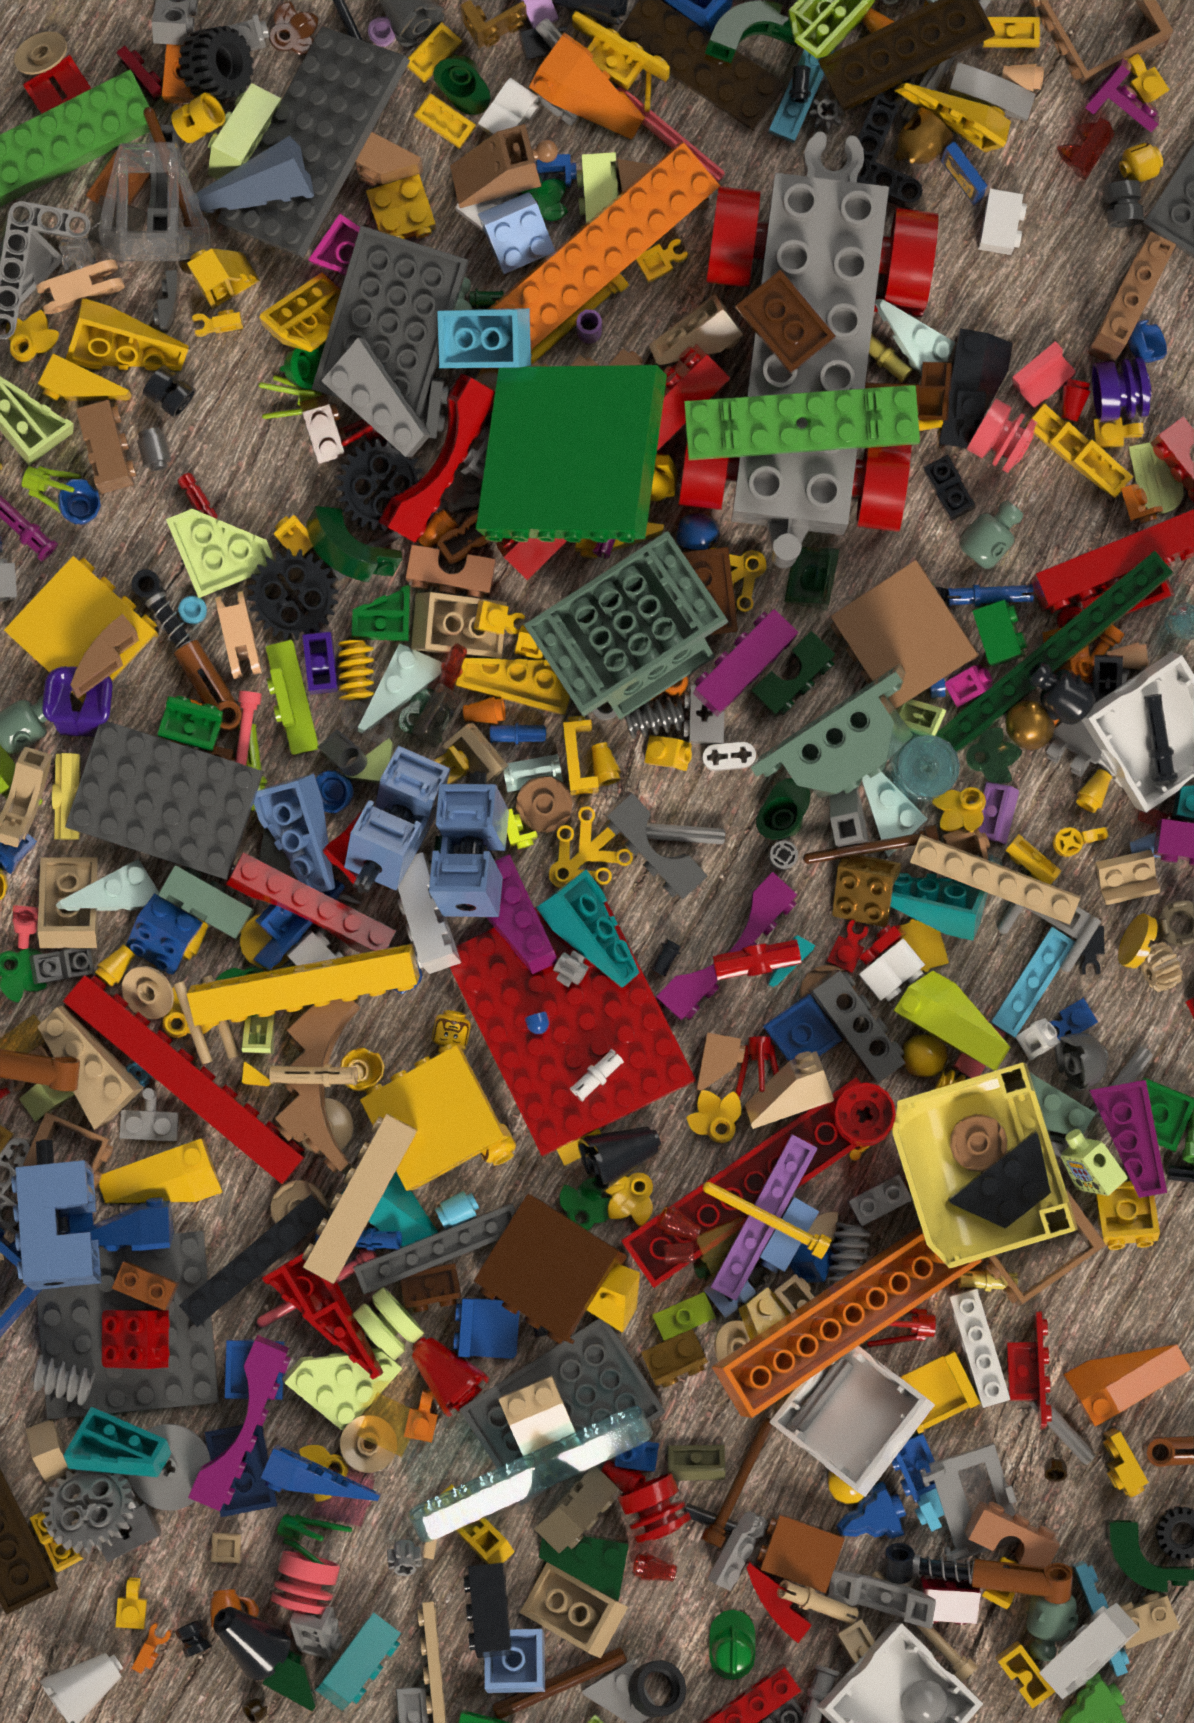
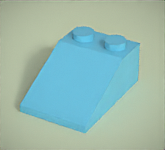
M529 308L437 311L439 368L531 366Z

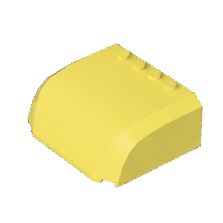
M1022 1062L897 1102L892 1133L926 1244L940 1257L949 1269L1078 1230L1026 1063ZM972 1114H986L1000 1123L1008 1140L1006 1153L1034 1130L1039 1135L1051 1193L1006 1229L961 1209L948 1201L949 1197L981 1173L979 1171H970L961 1166L953 1157L950 1148V1135L955 1125L964 1117Z

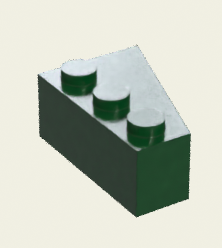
M582 1533L583 1538L574 1548L571 1549L567 1546L558 1553L542 1537L539 1558L619 1602L629 1541Z

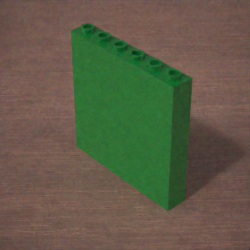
M657 365L525 366L499 368L476 530L483 534L485 539L493 542H501L502 538H511L518 542H527L529 538H538V540L543 542H554L555 539L581 542V539H591L601 543L607 542L608 539H617L626 543H632L635 539H645L667 375Z

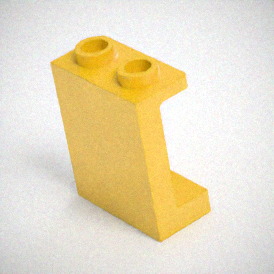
M585 716L568 717V722H563L570 795L599 793L598 776L580 777L576 733L592 731V720H586Z
M955 1351L948 1352L900 1376L901 1379L935 1404L916 1429L918 1434L967 1408L971 1409L981 1404Z

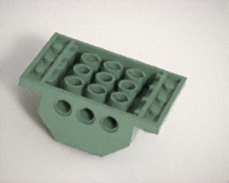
M666 531L524 624V626L583 717L608 701L618 718L622 719L714 659L715 656L705 637L728 623V620L670 533Z
M898 664L760 755L751 766L756 777L761 774L768 777L780 769L781 764H783L797 786L812 789L821 798L838 794L842 790L847 794L861 785L862 777L868 774L872 778L884 770L888 759L913 737V734L888 699L889 696L901 689L904 682L903 679L906 673L901 665Z

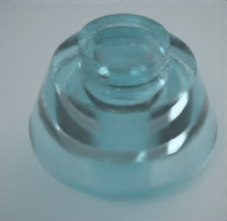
M1182 602L1169 611L1168 616L1165 618L1167 632L1176 638L1194 639V606L1192 604Z

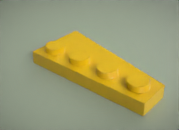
M463 658L456 686L496 696L497 698H503L504 700L564 716L570 700V695L547 660Z

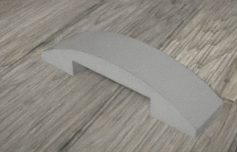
M834 1570L828 1593L829 1598L847 1605L855 1606L859 1604L902 1617L904 1622L931 1629L933 1626L937 1600L904 1585L862 1574Z

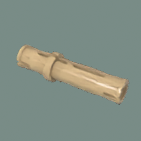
M325 1064L324 1067L271 1065L269 1079L271 1084H323L324 1087H331L332 1084L357 1085L358 1071L356 1067H332L331 1064Z
M783 1580L780 1583V1586L789 1591L778 1588L777 1595L779 1598L797 1603L798 1607L804 1610L810 1608L849 1625L856 1621V1619L847 1615L849 1613L857 1617L858 1609L856 1607L818 1594L813 1588L808 1586L800 1587L787 1580Z

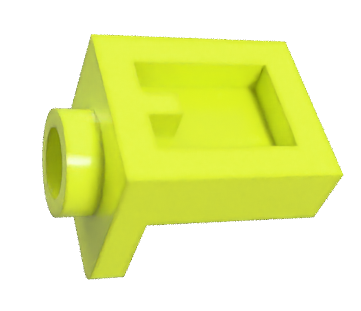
M512 808L508 809L507 836L510 847L516 845L517 849H523L534 845L533 840L538 839L537 832L519 835V831L524 830L520 815H514Z

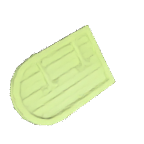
M1152 441L1129 446L1135 482L1139 484L1140 488L1144 489L1148 503L1145 505L1146 509L1162 506L1163 512L1157 514H1166L1173 511L1183 498V484L1173 478L1168 465L1164 460H1160L1155 455L1153 446L1150 444Z

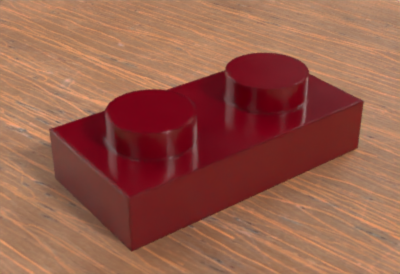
M124 45L116 52L119 60L128 70L131 69L135 79L154 101L158 100L162 96V89L160 87L163 84L153 70L149 73L142 66L145 61L135 49L130 52Z

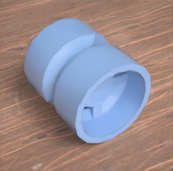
M748 1280L736 1301L729 1297L726 1298L724 1294L711 1288V1283L703 1289L725 1318L738 1309L739 1302L746 1303L757 1294Z

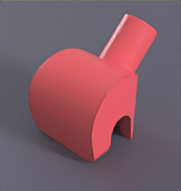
M14 905L12 921L14 932L18 933V948L27 949L29 948L30 934H35L38 929V908Z

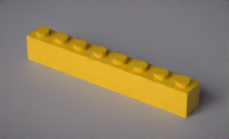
M413 944L191 985L187 992V998L194 1026L203 1025V1027L208 1028L220 1024V1021L231 1019V1022H240L246 1020L248 1016L256 1014L259 1017H267L275 1014V1011L286 1009L287 1012H294L310 1004H314L315 1007L330 1004L331 1000L341 999L343 1002L355 1000L358 998V995L363 994L379 996L386 993V990L395 988L398 991L410 990L414 988V985H417L420 974Z

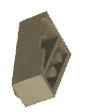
M593 1464L579 1477L534 1530L558 1553L567 1546L571 1549L574 1548L583 1538L581 1534L585 1530L588 1531L598 1521V1513L600 1511L604 1513L615 1501L612 1496L618 1490V1487Z

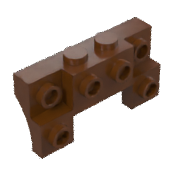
M923 362L921 384L867 382V364L865 389L916 385L918 419L948 420L952 363Z

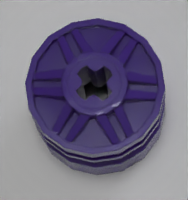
M1142 357L1134 358L1132 367L1128 359H1123L1120 373L1117 372L1113 361L1093 363L1092 392L1099 422L1118 420L1121 407L1123 406L1129 419L1135 417L1136 409L1140 417H1147L1149 415L1151 383Z

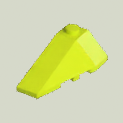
M931 971L908 986L894 1009L907 1022L994 1071L998 1069L1011 1048L963 993L960 987L935 971Z

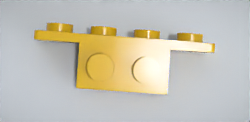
M577 11L574 12L572 15L573 28L593 39L587 49L594 56L592 60L601 71L606 70L611 76L609 80L628 90L642 69L665 82L668 80L670 67L663 58L657 55H650L636 42L626 41L614 29L604 28L592 16L588 14L582 15Z

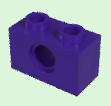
M331 632L302 635L310 695L339 692Z

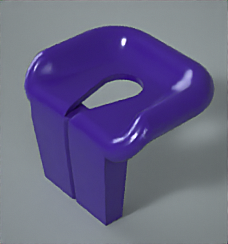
M62 666L55 668L47 675L44 683L42 711L45 718L54 723L60 735L95 737L99 724L105 723L110 715L113 689L111 677L108 676L86 692V698L80 712L72 711L70 701L72 688L70 684L77 667Z

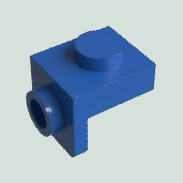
M558 152L556 159L549 163L537 160L538 173L565 172L566 188H571V180H577L576 162L570 163V154H559Z

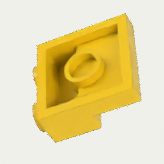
M419 174L366 190L378 231L406 239L413 236L424 238L431 235L432 230L436 229V223Z
M1132 1181L1123 1182L1109 1196L1095 1193L1099 1236L1108 1245V1249L1119 1250L1124 1248L1127 1243H1136L1137 1247L1144 1248L1152 1246L1154 1244L1153 1241H1158L1160 1229L1154 1195L1139 1198Z
M1111 1428L1103 1433L1107 1439L1103 1441V1444L1109 1455L1115 1459L1107 1464L1111 1470L1107 1472V1475L1115 1488L1117 1487L1118 1490L1122 1489L1125 1495L1131 1498L1145 1490L1143 1486L1149 1482L1121 1431Z

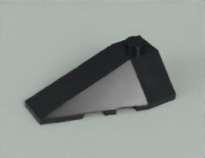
M960 328L957 334L952 363L948 420H943L940 445L967 449L973 438L974 431L970 428L963 431V439L958 438L959 428L963 424V419H955L957 389L986 391L985 415L1009 370L1013 343L986 332ZM975 420L977 429L981 423L979 420Z

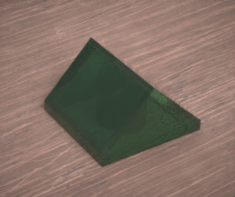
M802 547L795 563L790 567L784 602L827 610L830 604L840 550L837 548Z

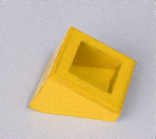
M244 1062L243 1084L269 1087L273 1085L267 1076L248 1062Z

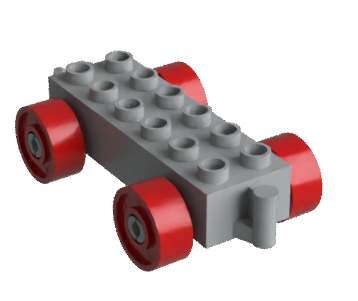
M823 132L815 133L808 141L804 152L803 161L806 176L775 173L768 222L758 221L761 191L724 186L718 188L706 282L749 288L753 258L763 259L760 286L781 270L836 335L835 339L790 374L754 331L746 397L865 389L878 274H885L883 300L894 306L926 309L935 261L939 214L895 208L890 237L883 236L889 187L857 183L864 162V152L856 136H849L846 140L844 147L847 157L846 165L838 171H831L826 169L821 163V154L826 148V135ZM804 418L796 421L799 428H805L808 424ZM686 442L679 505L721 510L725 481L736 482L731 521L767 526L773 548L771 554L773 563L780 568H789L799 556L802 549L801 543L808 531L844 535L848 526L852 496L858 497L856 527L899 532L905 507L912 445L865 448L863 460L856 459L857 448L689 460Z

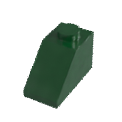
M290 1650L284 1663L282 1664L279 1661L273 1668L276 1672L264 1679L262 1684L313 1712L317 1705V1700L307 1665L301 1661L303 1657L300 1654Z

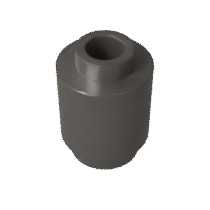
M159 427L139 432L137 443L144 467L150 468L151 471L166 468L167 463L171 461V456L164 433H161Z

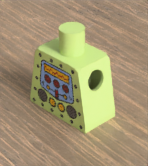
M1075 1129L1066 1135L1065 1139L1069 1147L1061 1153V1159L1077 1190L1109 1196L1128 1179L1103 1142L1085 1138L1080 1129Z

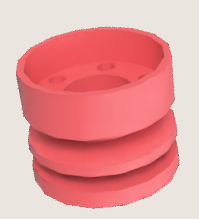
M995 399L966 450L980 458H984L990 450L995 451L992 465L996 466L1001 456H1004L1008 460L1002 470L1009 473L1010 469L1020 462L1033 440L1037 421L1031 419L1026 429L1021 428L1019 425L1025 415L1021 413L1014 422L1009 421L1008 418L1012 407Z
M283 1551L278 1571L289 1576V1580H276L274 1587L286 1592H272L270 1600L293 1612L323 1615L326 1606L329 1605L319 1600L331 1601L333 1595L323 1590L322 1585H336L341 1565L320 1557L317 1558L324 1564L314 1563L301 1553Z

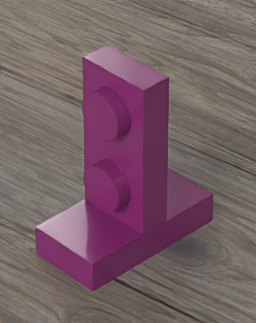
M1122 58L1086 100L1085 108L1094 115L1109 98L1152 133L1159 125L1160 117L1157 115L1158 111L1150 103L1145 102L1143 104L1136 98L1137 94L1132 88L1125 84L1123 87L1120 85L1131 70V64Z

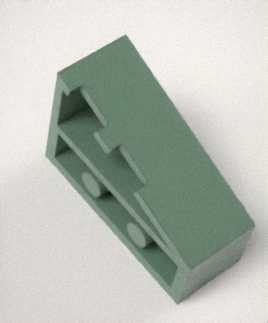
M175 865L158 895L238 940L241 931L254 912L249 907L251 902L238 894L234 898L224 893L226 888L211 880L210 884L200 880L202 874L192 868L186 867L183 870Z
M1030 1073L1047 1130L1067 1135L1075 1129H1080L1082 1134H1084L1096 1113Z

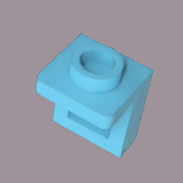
M935 1488L919 1496L921 1500L917 1502L919 1508L915 1509L921 1525L927 1523L931 1531L942 1527L938 1518L944 1515L937 1489Z

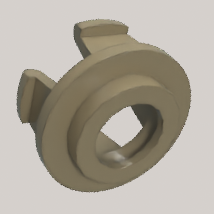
M1176 900L1167 904L1161 910L1158 917V930L1162 938L1169 944L1185 947L1194 943V903L1187 900ZM1182 913L1189 917L1191 926L1186 933L1177 934L1171 929L1170 921L1175 914Z

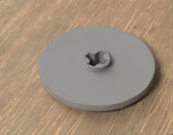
M162 1424L146 1430L167 1439L171 1450V1455L167 1462L172 1461L171 1466L175 1467V1471L167 1474V1468L163 1467L158 1477L128 1475L133 1490L145 1503L160 1510H179L191 1505L195 1501L189 1499L188 1496L201 1466L211 1461L206 1445L196 1433L181 1425Z

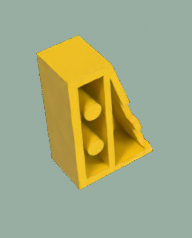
M213 248L208 251L202 249L190 257L191 261L187 263L196 284L212 309L260 281L243 252Z
M615 1263L587 1311L623 1333L637 1310L640 1272Z
M769 1287L759 1291L754 1297L738 1308L750 1340L789 1315Z

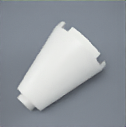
M104 1653L47 1676L39 1682L58 1712L64 1716L65 1722L80 1723L122 1677L119 1671L123 1667L114 1654L109 1657Z

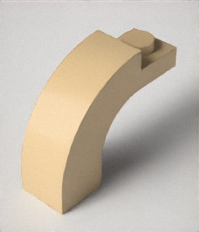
M24 747L16 762L11 789L0 814L1 843L18 847L21 840H25L45 788L52 755Z

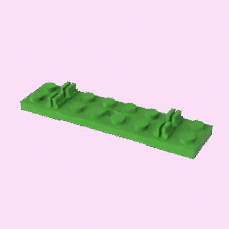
M916 385L684 402L689 460L914 445L920 443ZM804 418L808 424L805 428H799L796 421Z

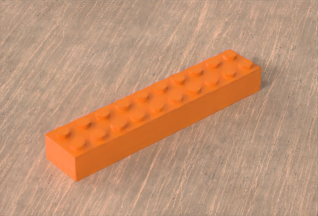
M680 141L488 309L529 308L532 350L719 188L720 185L687 145Z
M920 1226L713 1365L712 1369L740 1416L753 1418L981 1263L982 1260H976L949 1269L940 1257L926 1244L922 1227Z

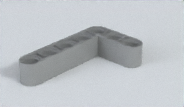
M18 201L9 208L0 255V293L3 291L11 292L14 295L15 301L10 307H5L0 303V319L7 320L10 325L9 332L5 335H0V340L11 337L16 329L32 231L79 239L84 237L90 230V220L85 214L24 201ZM23 207L27 210L29 217L26 222L20 223L14 219L13 211L15 208ZM50 212L55 215L57 223L53 228H47L42 224L41 217L44 213ZM73 218L81 219L84 223L83 232H72L69 227L70 220ZM18 235L23 239L24 246L21 250L15 251L9 247L8 240L10 236ZM14 263L18 266L19 275L17 278L10 279L5 276L4 266L6 264Z

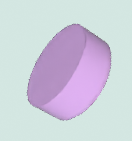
M377 17L370 22L368 34L372 43L384 47L390 45L396 37L387 17Z

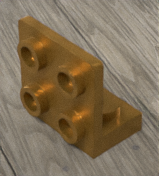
M468 0L461 4V18L479 49L483 46L488 48L499 42L500 36L510 32L512 34L524 27V22L527 21L526 4L522 1L485 23L487 18L479 5L474 6L472 1Z
M864 855L842 858L837 870L832 915L838 918L886 927L889 923L893 885L900 874L901 863Z
M693 1328L641 1351L655 1386L661 1384L663 1388L679 1382L677 1376L688 1372L689 1376L705 1370L703 1365L708 1363Z

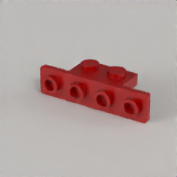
M1036 1311L1034 1314L1035 1342H1009L1006 1344L1009 1401H1037L1039 1429H1045L1047 1422L1052 1421L1051 1404H1046V1393H1050L1051 1387L1050 1376H1045L1044 1364H1049V1348L1043 1345V1336L1048 1335L1047 1318L1042 1319V1311Z

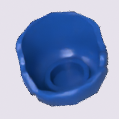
M1148 320L1138 321L1128 340V347L1135 358L1142 357L1145 363L1158 361L1167 355V345L1160 327L1157 324L1147 325Z
M71 479L65 484L74 487L75 490L74 492L60 490L58 495L59 511L65 519L73 524H88L96 518L101 507L98 490L90 486L85 479Z
M693 513L686 515L678 524L676 542L682 547L692 550H706L712 540H714V543L718 542L720 535L719 524L707 514Z
M327 770L316 777L323 800L324 812L335 814L350 805L354 795L353 784L346 775L339 771Z

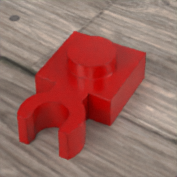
M851 920L846 927L847 938L837 937L826 962L840 967L851 974L857 965L859 956L864 950V947L857 943L868 933V927L865 926L861 934H855L852 931L855 923L854 920Z
M887 925L876 935L878 940L873 946L861 954L859 958L866 966L872 964L881 954L905 936L906 932L900 925H895L892 928L890 925Z

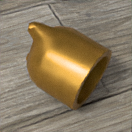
M921 107L900 130L897 136L898 149L894 154V159L900 161L906 158L911 164H927L933 161L952 141L953 135L936 115Z
M1032 700L1022 701L1013 706L1007 713L1005 720L1006 732L1010 739L1021 748L1028 750L1040 749L1047 745L1053 737L1055 730L1054 720L1049 717L1046 709L1038 702Z

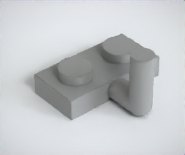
M146 1088L143 1091L145 1111L121 1110L119 1138L178 1141L179 1113L156 1112V1090Z

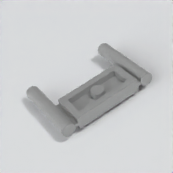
M1013 903L998 926L999 932L1007 934L1022 909L1026 907ZM1078 906L1070 925L1026 908L1077 939L1060 966L1062 971L1070 972L1100 925L1101 920Z

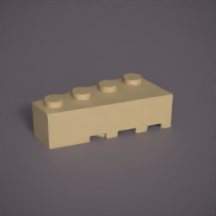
M69 1006L56 1007L37 1026L54 1057H72L80 1060L78 1089L73 1092L94 1130L104 1127L144 1088L130 1072L128 1073L124 1065Z

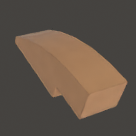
M123 614L102 631L79 663L70 684L77 699L122 667L123 663L120 654L139 641L135 628Z

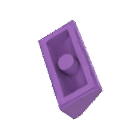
M986 782L983 792L986 805L982 810L984 820L978 830L981 833L985 832L989 841L1006 844L1019 790L1008 785Z

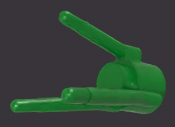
M285 1514L278 1526L277 1535L284 1537V1544L293 1547L311 1562L324 1564L296 1542V1540L301 1541L304 1535L318 1541L324 1540L322 1535L307 1530V1525L344 1532H352V1527L305 1518L298 1514L295 1517Z

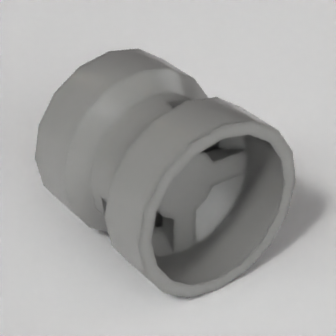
M789 841L776 842L769 852L770 864L778 870L790 869L798 858L796 846Z

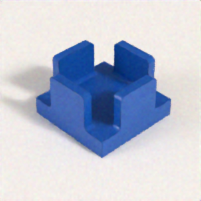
M255 1339L226 1340L225 1398L249 1399L248 1380L244 1364ZM274 1341L285 1346V1341ZM279 1372L275 1382L280 1384L274 1398L276 1400H283L285 1383L282 1378L286 1375V1372L285 1374Z

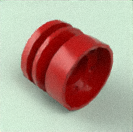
M867 1082L854 1084L847 1088L838 1098L834 1112L835 1127L841 1137L850 1144L860 1147L873 1146L884 1140L891 1131L896 1116L895 1105L889 1093L879 1085ZM864 1109L869 1110V1116L872 1120H866L864 1123L859 1122L860 1116L856 1113L858 1111L863 1112Z
M672 1473L645 1482L640 1490L627 1495L622 1493L617 1496L625 1515L638 1512L640 1516L629 1524L631 1530L642 1526L645 1528L634 1535L637 1543L657 1540L667 1536L691 1520L688 1511L675 1514L676 1511L686 1506L684 1501L671 1503L669 1498L679 1492Z

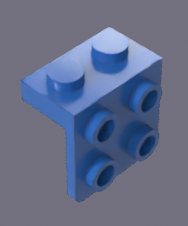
M154 893L137 916L126 947L136 956L144 958L161 971L174 975L178 970L186 948L201 929L203 922Z
M463 1298L462 1304H456L455 1321H461L460 1333H454L453 1350H459L458 1357L514 1358L517 1354L520 1311L516 1315L501 1306L504 1302L503 1300Z

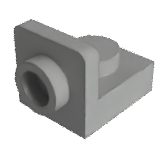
M258 14L252 15V20L229 25L230 29L239 31V36H244L246 39L245 44L250 46L251 51L266 48L264 38L269 37L266 22H260Z

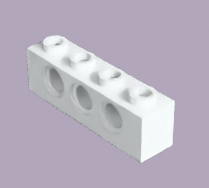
M971 1288L948 1295L947 1299L973 1386L981 1403L979 1406L985 1408L1010 1400L978 1290Z

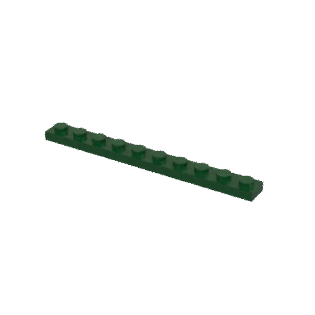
M1156 551L1152 552L936 733V736L953 756L957 755L1010 711L1013 706L1037 688L1031 686L1027 680V675L1035 664L1045 662L1050 665L1052 672L1055 673L1171 577L1174 572Z

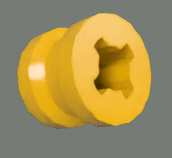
M1064 828L1054 836L1052 841L1053 848L1060 856L1071 857L1081 850L1083 837L1075 828Z

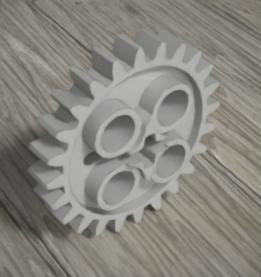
M67 1470V1479L57 1478L59 1487H50L49 1490L53 1496L44 1498L48 1507L42 1508V1512L46 1516L43 1522L48 1527L46 1529L58 1545L62 1543L65 1550H69L72 1547L76 1553H79L81 1548L84 1547L87 1554H90L92 1546H96L99 1551H102L103 1542L112 1546L111 1538L116 1536L121 1539L122 1535L119 1530L121 1528L129 1529V1525L125 1520L134 1518L130 1510L136 1508V1504L133 1501L135 1494L131 1489L132 1486L124 1478L123 1474L76 1470V1473L72 1474ZM108 1491L105 1495L100 1496L102 1492ZM80 1493V1495L77 1498L72 1499L74 1495ZM106 1517L104 1521L98 1523L101 1518ZM78 1520L76 1524L70 1526L73 1521Z

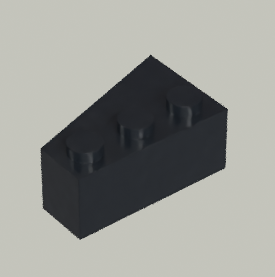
M503 1563L468 1566L469 1575H464L463 1577L465 1593H470L471 1604H466L467 1621H473L474 1633H468L470 1651L475 1650L477 1658L512 1655L508 1598L505 1584L506 1574Z

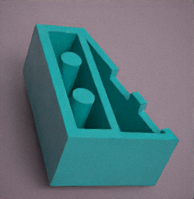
M91 1407L63 1456L68 1469L158 1477L171 1455V1450L167 1439Z

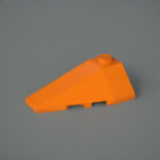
M564 33L538 68L529 88L555 106L629 139H633L645 117L624 92L618 91L608 80L611 76L606 70L601 71L593 62L592 58L594 56L591 52Z
M1173 1344L1088 1360L1063 1375L1090 1424L1096 1427L1188 1372L1191 1368L1178 1345Z

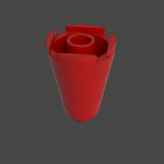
M423 1337L412 1347L414 1352L411 1357L442 1412L447 1417L452 1416L450 1412L452 1409L455 1408L459 1412L461 1407L472 1401L482 1391L479 1387L482 1380L486 1384L489 1381V1377L485 1372L464 1358L458 1357V1354L433 1337L428 1339Z

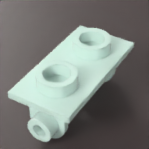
M558 754L507 763L509 766L503 771L507 792L520 790L528 780L538 776H551L563 782Z

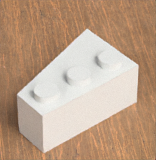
M1117 1603L1108 1609L1105 1606L1098 1609L1091 1616L1094 1621L1090 1625L1084 1624L1074 1634L1076 1638L1072 1642L1069 1640L1057 1651L1059 1654L1039 1672L1062 1700L1089 1681L1140 1630Z

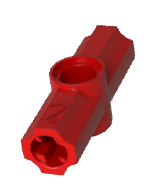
M797 939L771 945L764 943L742 948L741 951L713 956L717 981L743 975L749 977L772 972V969L786 968L802 963Z

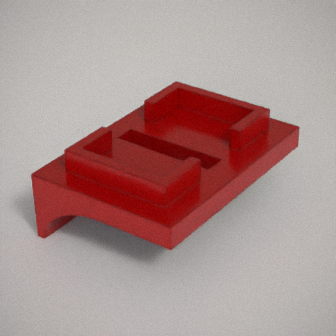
M71 55L62 59L52 69L40 73L23 84L41 114L92 89ZM54 77L67 96L65 99L62 100L50 82V78Z

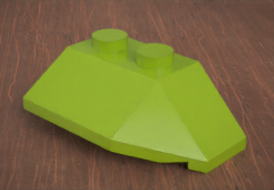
M798 0L788 10L794 42L816 59L830 55L863 20L875 0Z

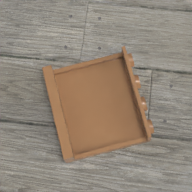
M917 560L830 616L834 621L830 624L831 628L838 638L844 637L849 644L845 649L854 662L859 660L864 667L861 674L868 684L898 664L901 665L906 673L902 687L888 697L896 710L964 664L980 656Z

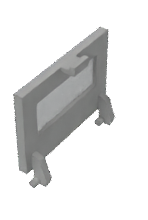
M994 1443L929 1463L931 1470L929 1473H926L925 1468L920 1469L925 1487L930 1486L929 1482L934 1480L955 1550L950 1551V1547L944 1548L948 1562H953L957 1558L961 1560L990 1550L969 1540L964 1532L979 1501L989 1504L990 1501L1002 1506L1005 1509V1513L1011 1516L1015 1514L1013 1503L1017 1501L1012 1485L1007 1486ZM1015 1536L1004 1537L999 1541L996 1548L1019 1541L1020 1539Z

